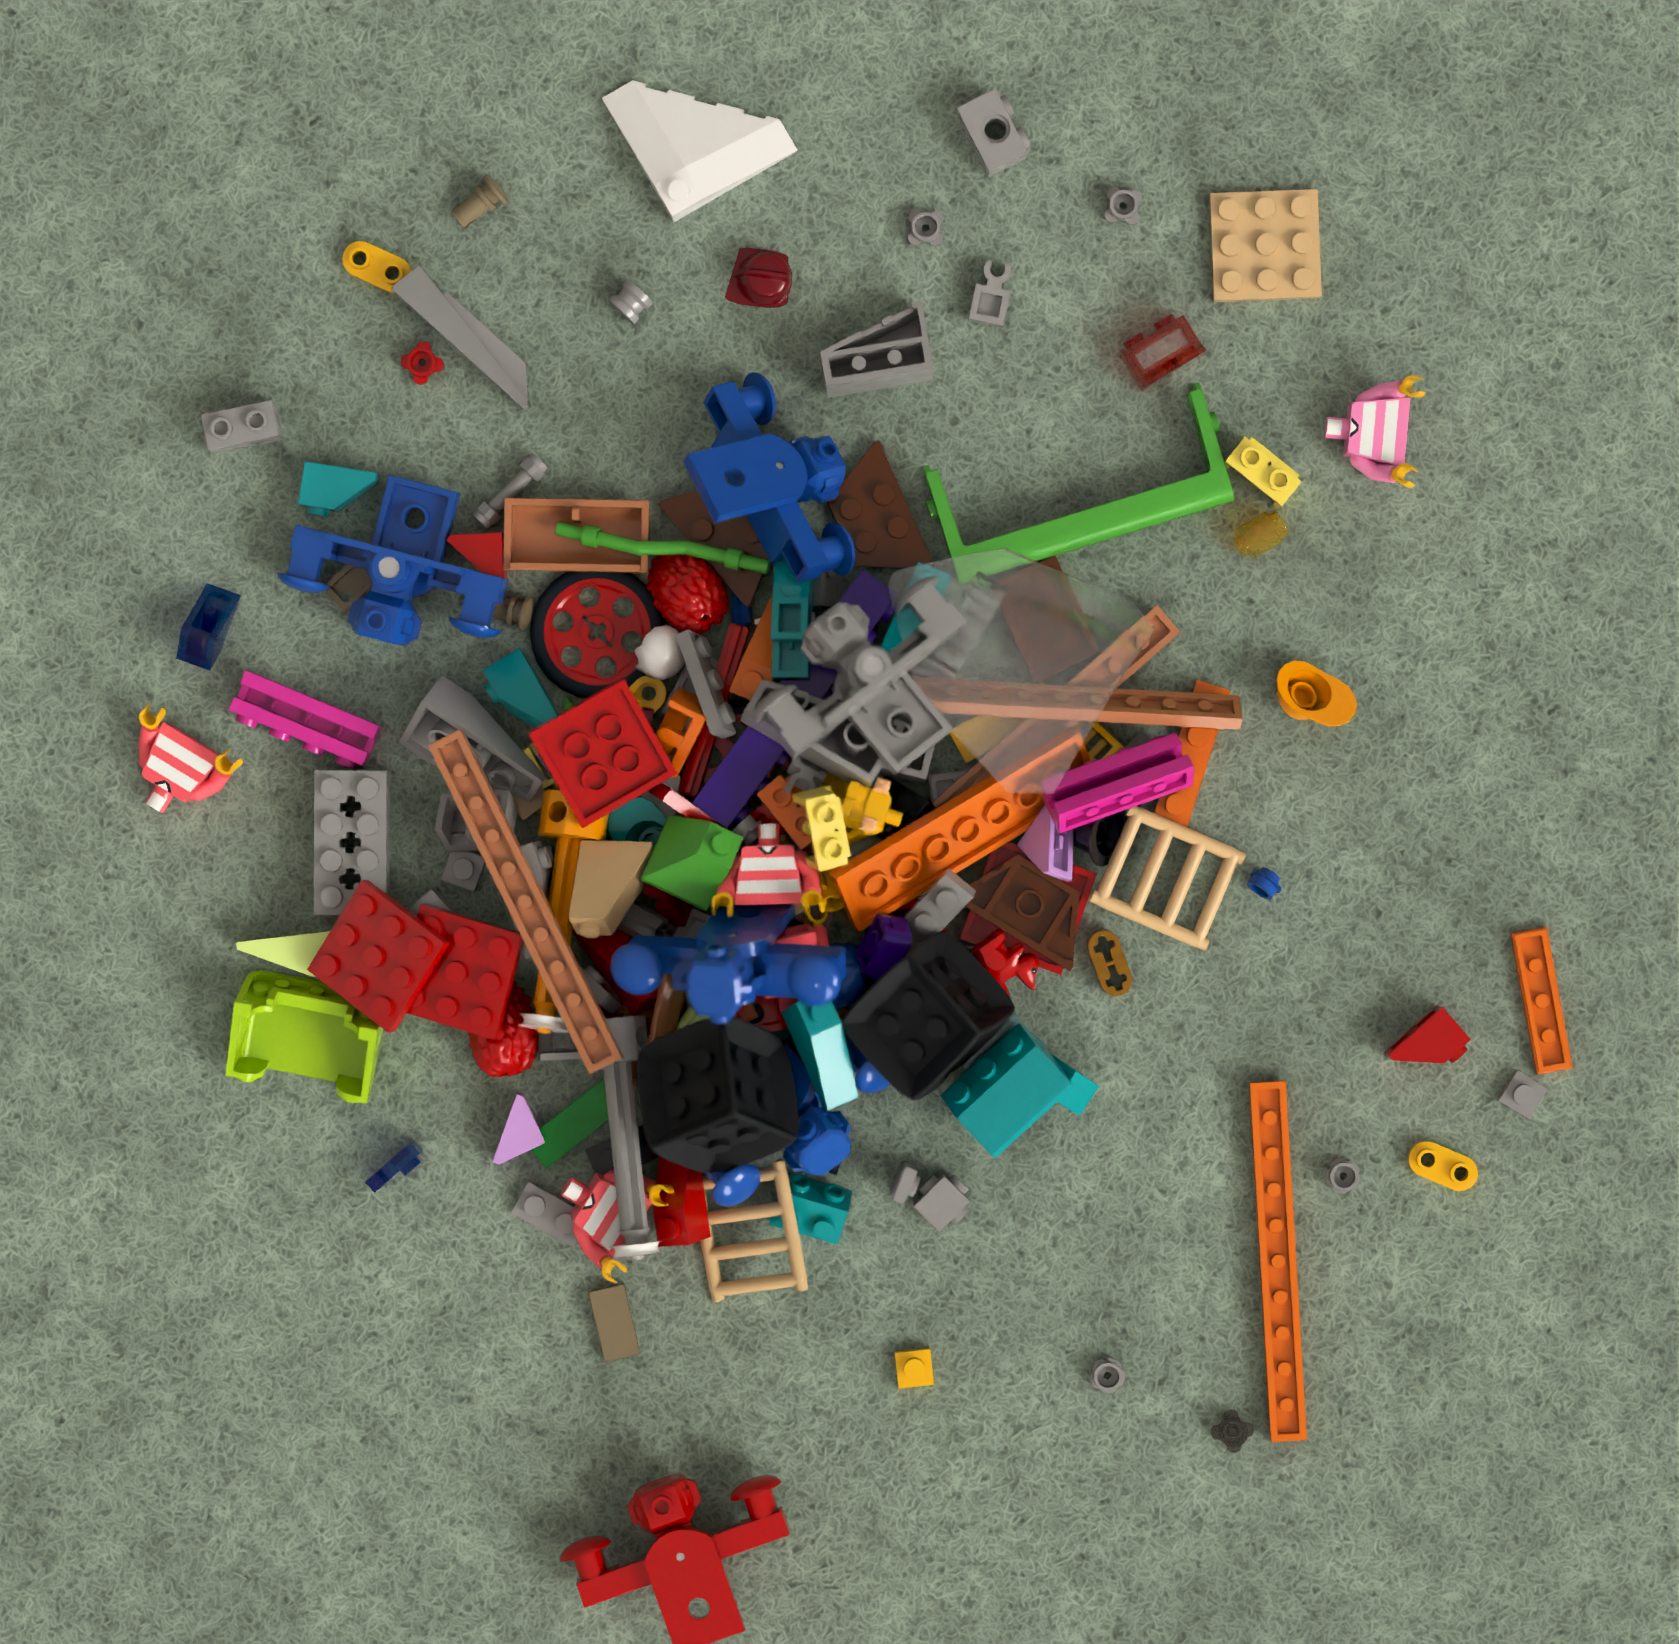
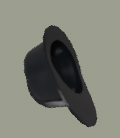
M1125 810L1077 827L1073 833V846L1090 854L1091 860L1095 865L1100 867L1108 865L1128 818L1125 815Z

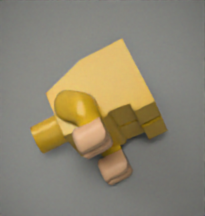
M877 777L874 788L863 786L855 781L850 782L842 805V814L846 827L862 831L865 835L883 832L885 823L899 827L903 813L890 809L892 799L888 792L890 787L889 780Z

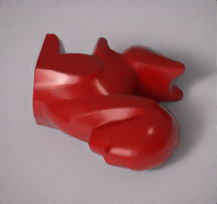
M1001 928L976 944L972 949L973 956L996 979L1009 997L1010 993L1005 982L1014 976H1017L1029 989H1035L1034 979L1039 965L1038 958L1034 954L1020 957L1024 951L1022 944L1008 949L1004 944L1006 934Z

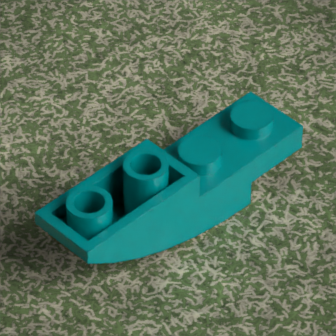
M783 556L775 563L771 616V640L773 641L772 678L773 680H810V661L801 652L804 632L811 624L814 579L797 583Z

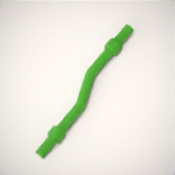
M561 521L557 523L555 530L557 536L581 541L583 546L595 549L598 546L635 555H689L722 563L724 568L740 571L742 568L763 574H768L771 566L770 560L746 555L744 550L729 547L726 550L689 540L638 541L602 532L601 527L588 524L585 527Z

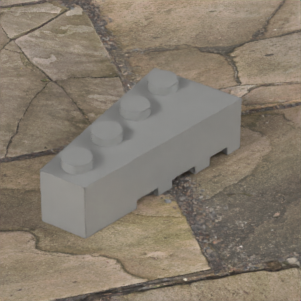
M763 679L745 708L740 721L779 743L777 738L780 732L767 717L757 723L753 719L754 712L759 703L772 691L784 686ZM797 690L792 695L805 713L814 706L816 708L826 701L810 696L809 693ZM848 718L800 754L801 757L849 785L851 781H855L869 788L884 764L882 759ZM897 719L891 720L892 728L902 733L907 722Z

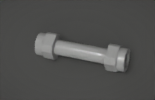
M534 453L529 458L526 457L519 464L523 469L488 504L483 501L473 513L487 529L492 525L495 526L501 519L498 514L504 509L505 498H515L532 479L538 482L545 475L544 472L548 467Z

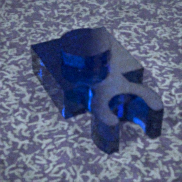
M413 1140L365 1183L375 1193L399 1171L404 1176L407 1175L421 1162L417 1156L423 1149Z

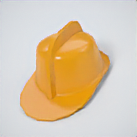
M1291 661L1284 664L1278 671L1276 679L1278 691L1276 695L1278 696L1281 708L1289 717L1296 720L1311 719L1326 726H1341L1348 723L1355 715L1357 708L1355 695L1349 686L1341 680L1305 661Z

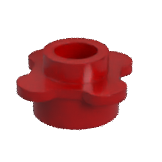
M419 342L415 349L401 358V366L404 369H409L413 374L414 382L419 385L426 384L429 376L434 372H441L444 367L443 360L432 353L431 345L428 342ZM425 360V366H420L419 361Z

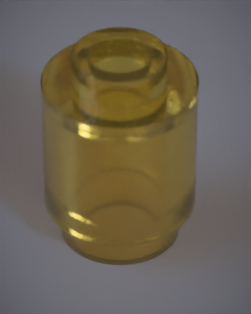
M1272 510L1269 513L1264 511L1235 528L1236 537L1232 540L1241 556L1249 555L1251 559H1255L1282 543L1283 537L1287 536L1289 532L1276 510Z

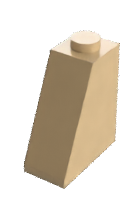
M581 840L569 912V920L576 934L587 938H597L600 935H612L646 884L640 878L654 849L652 842Z

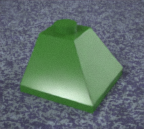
M669 815L640 880L706 911L713 896L716 895L718 887L727 876L744 837L710 821Z

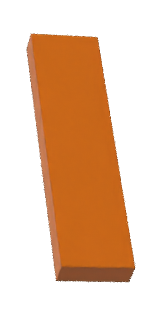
M1547 927L1510 933L1535 1073L1538 1075L1573 1068Z

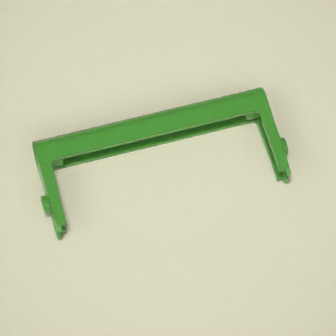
M1194 383V386H1191L1192 391L1186 396L1196 426L1207 472L967 546L962 543L938 469L930 471L929 465L924 466L923 472L931 495L930 499L925 500L931 520L938 519L958 584L969 583L1233 502L1234 494L1216 437V433L1220 432L1219 422L1215 412L1209 413L1200 383Z

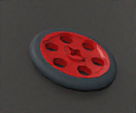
M565 572L551 582L538 599L533 610L530 625L531 648L537 664L547 678L561 690L576 697L586 699L621 678L625 679L628 687H630L640 677L647 676L635 667L636 664H639L635 652L629 653L622 647V639L627 633H638L643 642L645 636L654 627L665 625L662 613L653 606L654 598L651 591L647 590V585L632 573ZM586 587H593L600 594L599 602L594 607H584L579 601L580 592ZM622 597L629 598L634 603L633 613L626 618L618 617L613 609L616 600ZM562 611L570 613L574 620L572 628L567 632H559L553 625L555 615ZM584 616L597 626L602 623L606 625L607 628L604 630V634L607 636L606 639L613 645L612 648L598 638L593 641L589 639L588 636L591 634L589 625L583 620ZM567 647H577L582 653L581 662L575 667H568L562 662L561 655ZM602 657H610L616 663V671L610 677H602L596 671V663Z

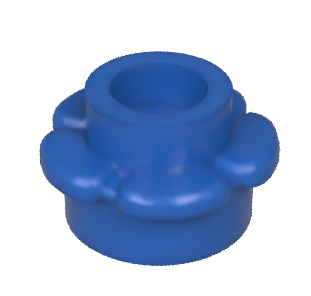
M1262 867L1261 870H1253L1250 873L1251 878L1247 886L1260 897L1271 900L1275 893L1281 892V887L1278 885L1280 878L1270 869Z

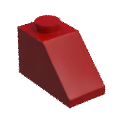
M1436 1006L1387 1049L1384 1054L1389 1059L1395 1061L1445 1063L1449 1060L1453 1063L1468 1050L1465 1045L1471 1039L1443 1007Z

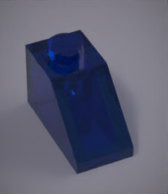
M207 583L181 628L176 659L211 670L222 650L241 595Z

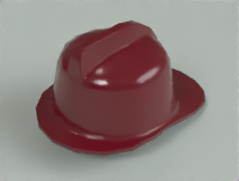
M739 248L725 298L730 302L740 305L777 308L787 304L792 285V271L788 263V256L772 250Z

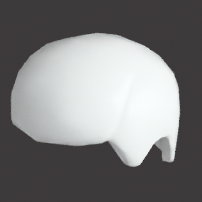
M668 625L654 627L645 636L642 645L635 649V654L639 661V664H636L635 667L643 674L659 680L675 676L685 666V661L676 635L681 632Z

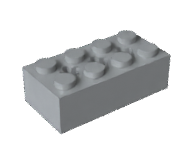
M314 770V915H341L360 882L355 883L352 890L349 888V883H345L344 876L350 874L351 868L355 869V874H360V882L362 880H369L391 897V771ZM352 796L355 797V802H360L361 809L354 812V817L349 816L350 811H345V803H349ZM352 832L355 833V838H360L361 841L360 846L354 847V853L349 852L350 847H345L344 844L345 839H349Z

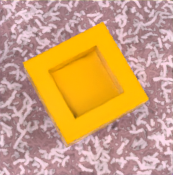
M930 1347L894 1351L899 1389L934 1385Z

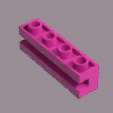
M245 670L240 682L242 687L238 696L233 698L229 708L230 711L238 714L235 719L236 721L256 728L257 723L266 725L271 728L269 735L289 742L291 736L304 741L303 749L320 756L326 750L337 755L335 762L355 770L357 764L367 765L383 726Z
M1177 733L1157 736L1148 743L1137 747L1124 748L1109 757L1100 760H1090L1081 767L1067 772L1052 774L1049 778L1042 780L1043 802L1060 834L1193 786L1194 766L1188 755H1182V743Z

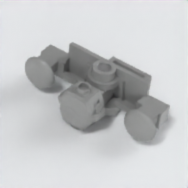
M936 576L925 577L912 584L901 595L896 605L897 614L910 608L922 624L916 628L912 635L888 652L883 648L872 646L868 642L870 619L858 605L839 602L809 625L804 632L801 652L812 665H822V667L837 670L838 674L833 686V695L815 708L814 706L805 713L792 697L798 690V687L795 685L782 686L772 691L759 703L754 712V722L757 723L767 717L780 732L777 740L794 759L848 718L891 772L896 775L953 730L907 671L961 631L967 621L952 602L947 603L936 590L935 586L940 579ZM896 715L907 717L911 724L910 730L905 733L895 731L891 726V718Z

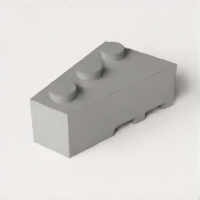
M921 300L911 304V307L894 316L890 315L882 319L877 325L863 332L859 331L820 351L827 398L933 380V363Z

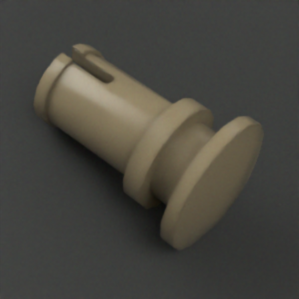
M487 174L484 176L487 183L483 187L478 185L473 195L451 210L455 218L465 229L489 209L494 211L497 208L495 204L500 200L505 205L509 203L499 183Z
M514 596L511 599L504 598L502 604L496 603L493 617L504 619L509 625H514L515 622L519 623V630L524 632L532 618L533 598L527 596L524 602H520V598Z

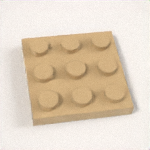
M1318 189L1209 194L1213 302L1312 299L1322 297Z

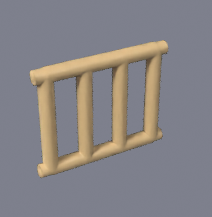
M1135 806L1126 809L1125 815L1128 816L1098 889L1097 891L1094 889L1091 891L1088 901L1205 951L1209 944V938H1206L1211 924L1237 864L1241 865L1243 863L1246 853L1142 807ZM1143 823L1160 832L1128 904L1110 895L1140 824ZM1175 837L1192 846L1164 912L1159 917L1142 909L1172 838ZM1205 851H1208L1224 859L1195 928L1192 931L1175 924V920Z
M784 1159L772 1162V1166L758 1168L761 1176L760 1182L775 1181L778 1197L776 1202L709 1211L705 1190L713 1189L716 1184L706 1175L702 1176L711 1237L701 1240L700 1244L712 1302L724 1300V1296L788 1287H795L796 1291L808 1289L804 1257ZM781 1216L785 1237L715 1246L712 1225ZM788 1251L791 1267L790 1273L722 1282L718 1260Z

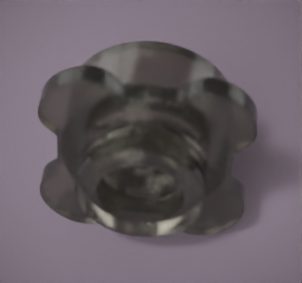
M1233 1409L1225 1411L1223 1420L1211 1428L1212 1437L1215 1440H1221L1227 1446V1450L1232 1453L1240 1451L1241 1445L1245 1443L1247 1437H1251L1254 1433L1253 1425L1240 1419L1237 1411ZM1230 1428H1235L1236 1432L1230 1434L1229 1430Z

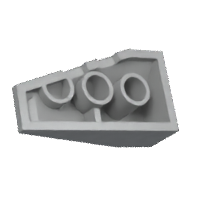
M442 675L421 701L398 743L426 762L437 766L428 745L459 729H463L491 787L510 790L513 796L531 802L546 776L470 693Z

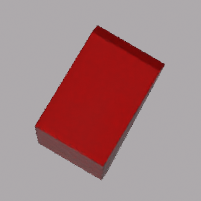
M504 533L457 534L448 537L446 541L481 573L508 580L507 570L503 569Z

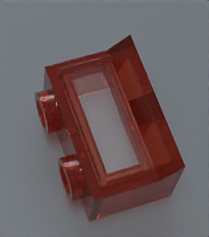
M1170 314L1154 324L1156 332L1144 338L1142 333H1139L1123 344L1126 350L1120 354V357L1141 392L1147 390L1150 385L1163 377L1173 374L1191 360L1201 357L1207 351L1198 340L1184 315L1175 319L1173 314Z

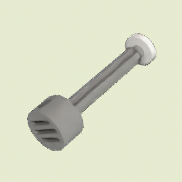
M629 1016L606 1019L624 1058L603 1068L620 1223L619 1232L625 1238V1245L611 1246L615 1250V1255L611 1258L630 1256L632 1260H641L646 1254L661 1253L658 1249V1244L661 1241L646 1242V1234L650 1228H648L631 1070V1062L637 1061L639 1051L648 1043L646 1016Z

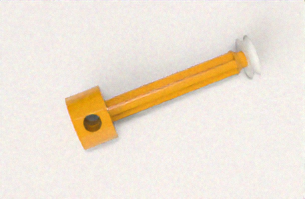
M546 790L543 794L538 836L557 841L548 903L570 946L573 926L569 920V912L581 840L605 841L609 814L582 829L561 791ZM538 971L535 998L532 1001L536 1008V1014H519L523 1016L524 1021L522 1024H518V1026L536 1029L541 1034H549L551 1032L569 1033L562 1018L557 1017L558 1010Z

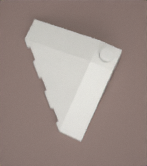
M634 80L602 98L673 222L678 221L798 151L780 119L769 116H766L765 119L744 114L743 109L720 103L714 106L696 101L694 96L672 90H668L666 93L647 88L645 83Z

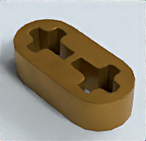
M1096 931L1088 939L1087 948L1099 984L1107 994L1122 996L1131 988L1132 975L1120 941L1110 931ZM1104 936V939L1107 941H1113L1114 946L1109 948L1112 959L1110 961H1105L1102 952L1094 951V946L1098 944V937ZM1114 964L1117 974L1125 975L1126 980L1121 982L1122 988L1116 990L1113 985H1106V980L1110 978L1109 965Z

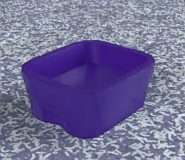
M881 913L876 915L856 952V959L860 963V972L877 981L890 967L906 956L911 945L912 934L905 917Z

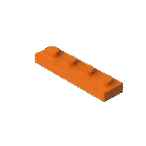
M1195 680L1192 693L1230 695L1231 690L1200 680ZM1180 727L1178 737L1182 743V755H1188L1194 766L1193 786L1158 798L1153 813L1186 827L1188 826L1218 729Z

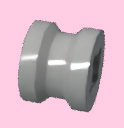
M627 279L622 284L623 289L618 295H612L608 301L635 325L639 320V314L642 310L649 309L654 303L641 289Z

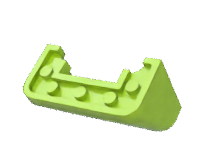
M266 970L253 971L246 976L234 1001L225 1076L237 1078L242 1082H253L261 1078L267 1069L333 1081L336 1082V1094L344 1101L367 1104L371 1095L383 1028L322 981Z

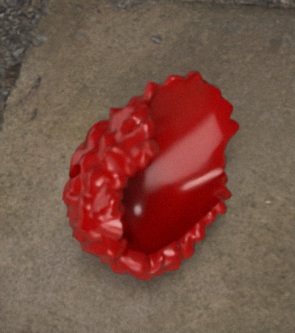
M656 555L657 557L651 560L652 568L648 570L647 579L649 583L647 584V590L651 591L654 598L653 606L662 613L667 623H671L672 628L680 632L689 629L697 634H702L709 631L713 624L722 623L723 615H726L729 610V599L726 596V588L723 586V581L717 576L716 571L711 568L709 563H706L704 559L689 555Z
M513 981L499 1038L493 1040L468 1032L469 1047L472 1049V1057L476 1061V1065L480 1067V1070L492 1077H512L513 1075L523 1073L524 1070L531 1069L538 1050V1031L518 1026V1024H522L524 1021L523 1016L519 1014L536 1013L529 1006L532 997L524 995V989L517 986L515 981Z

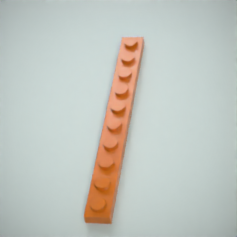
M1286 1081L1248 1082L1269 1440L1271 1442L1307 1440Z

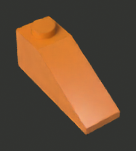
M773 593L729 690L751 700L763 679L774 683L776 681L772 678L773 641L771 640Z

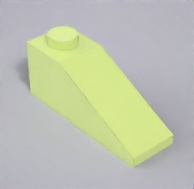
M330 931L236 942L237 950L316 977L307 968Z

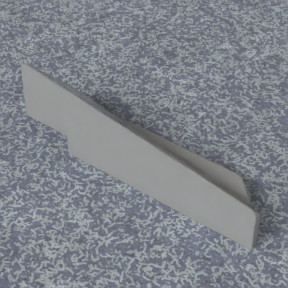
M419 266L392 286L391 289L399 298L524 411L529 408L527 364L448 292L445 291L442 294Z

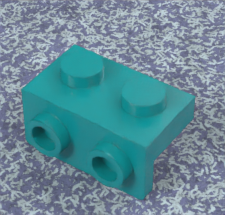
M788 1172L799 1234L838 1245L853 1192L837 1184H828L808 1178L803 1174ZM781 1216L771 1217L769 1225L783 1229Z

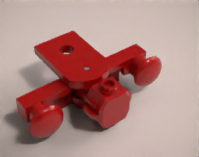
M672 1474L646 1483L635 1490L633 1497L627 1505L632 1523L643 1527L644 1530L654 1534L656 1537L645 1558L623 1566L617 1564L608 1567L602 1549L608 1546L611 1540L605 1536H589L567 1546L560 1555V1562L574 1561L579 1575L576 1586L584 1608L652 1585L672 1644H710L744 1632L746 1627L721 1559L790 1535V1528L782 1506L778 1507L772 1488L779 1485L781 1480L773 1475H762L739 1484L732 1491L730 1500L738 1501L744 1499L750 1517L741 1520V1523L713 1534L698 1529L692 1524V1515L701 1500L694 1480L685 1478L682 1474ZM695 1598H702L708 1602L710 1610L706 1615L697 1617L689 1611V1603Z

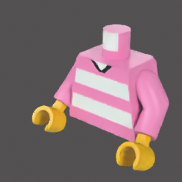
M1410 375L1403 381L1398 380L1377 384L1357 395L1355 402L1347 406L1346 418L1326 417L1324 438L1344 440L1343 456L1350 457L1351 465L1370 480L1389 483L1397 482L1406 488H1413L1415 486L1414 483L1404 480L1407 472H1418L1417 468L1405 463L1410 398L1404 397L1407 395L1409 397L1421 398L1425 395L1423 391L1414 392L1412 389L1415 381L1424 380L1422 376Z

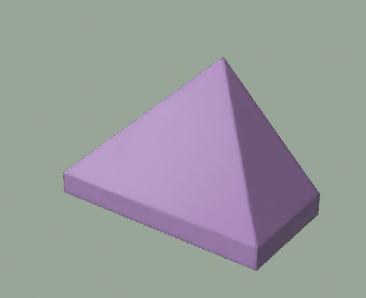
M1044 805L1017 846L1043 873L1065 882L1072 881L1074 829L1059 834Z
M517 1092L492 1161L496 1164H502L545 1143L524 1093Z

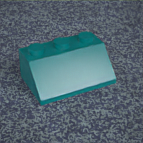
M1018 1023L940 1096L959 1122L991 1156L996 1158L1075 1085L1043 1042L1022 1024Z

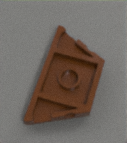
M878 441L871 446L844 479L837 498L827 501L836 523L845 527L853 539L856 551V567L915 569L918 562L934 569L935 565L882 446Z
M698 490L661 500L658 503L660 508L689 541L726 550L729 547L744 550L746 555L769 560L746 515L714 523ZM706 560L747 608H750L755 602L756 598L754 596L765 574L742 568L740 571L724 568L722 563Z
M1018 854L969 884L976 892L965 907L1071 971L1074 963L1079 891L1061 880L1043 873L1035 864Z

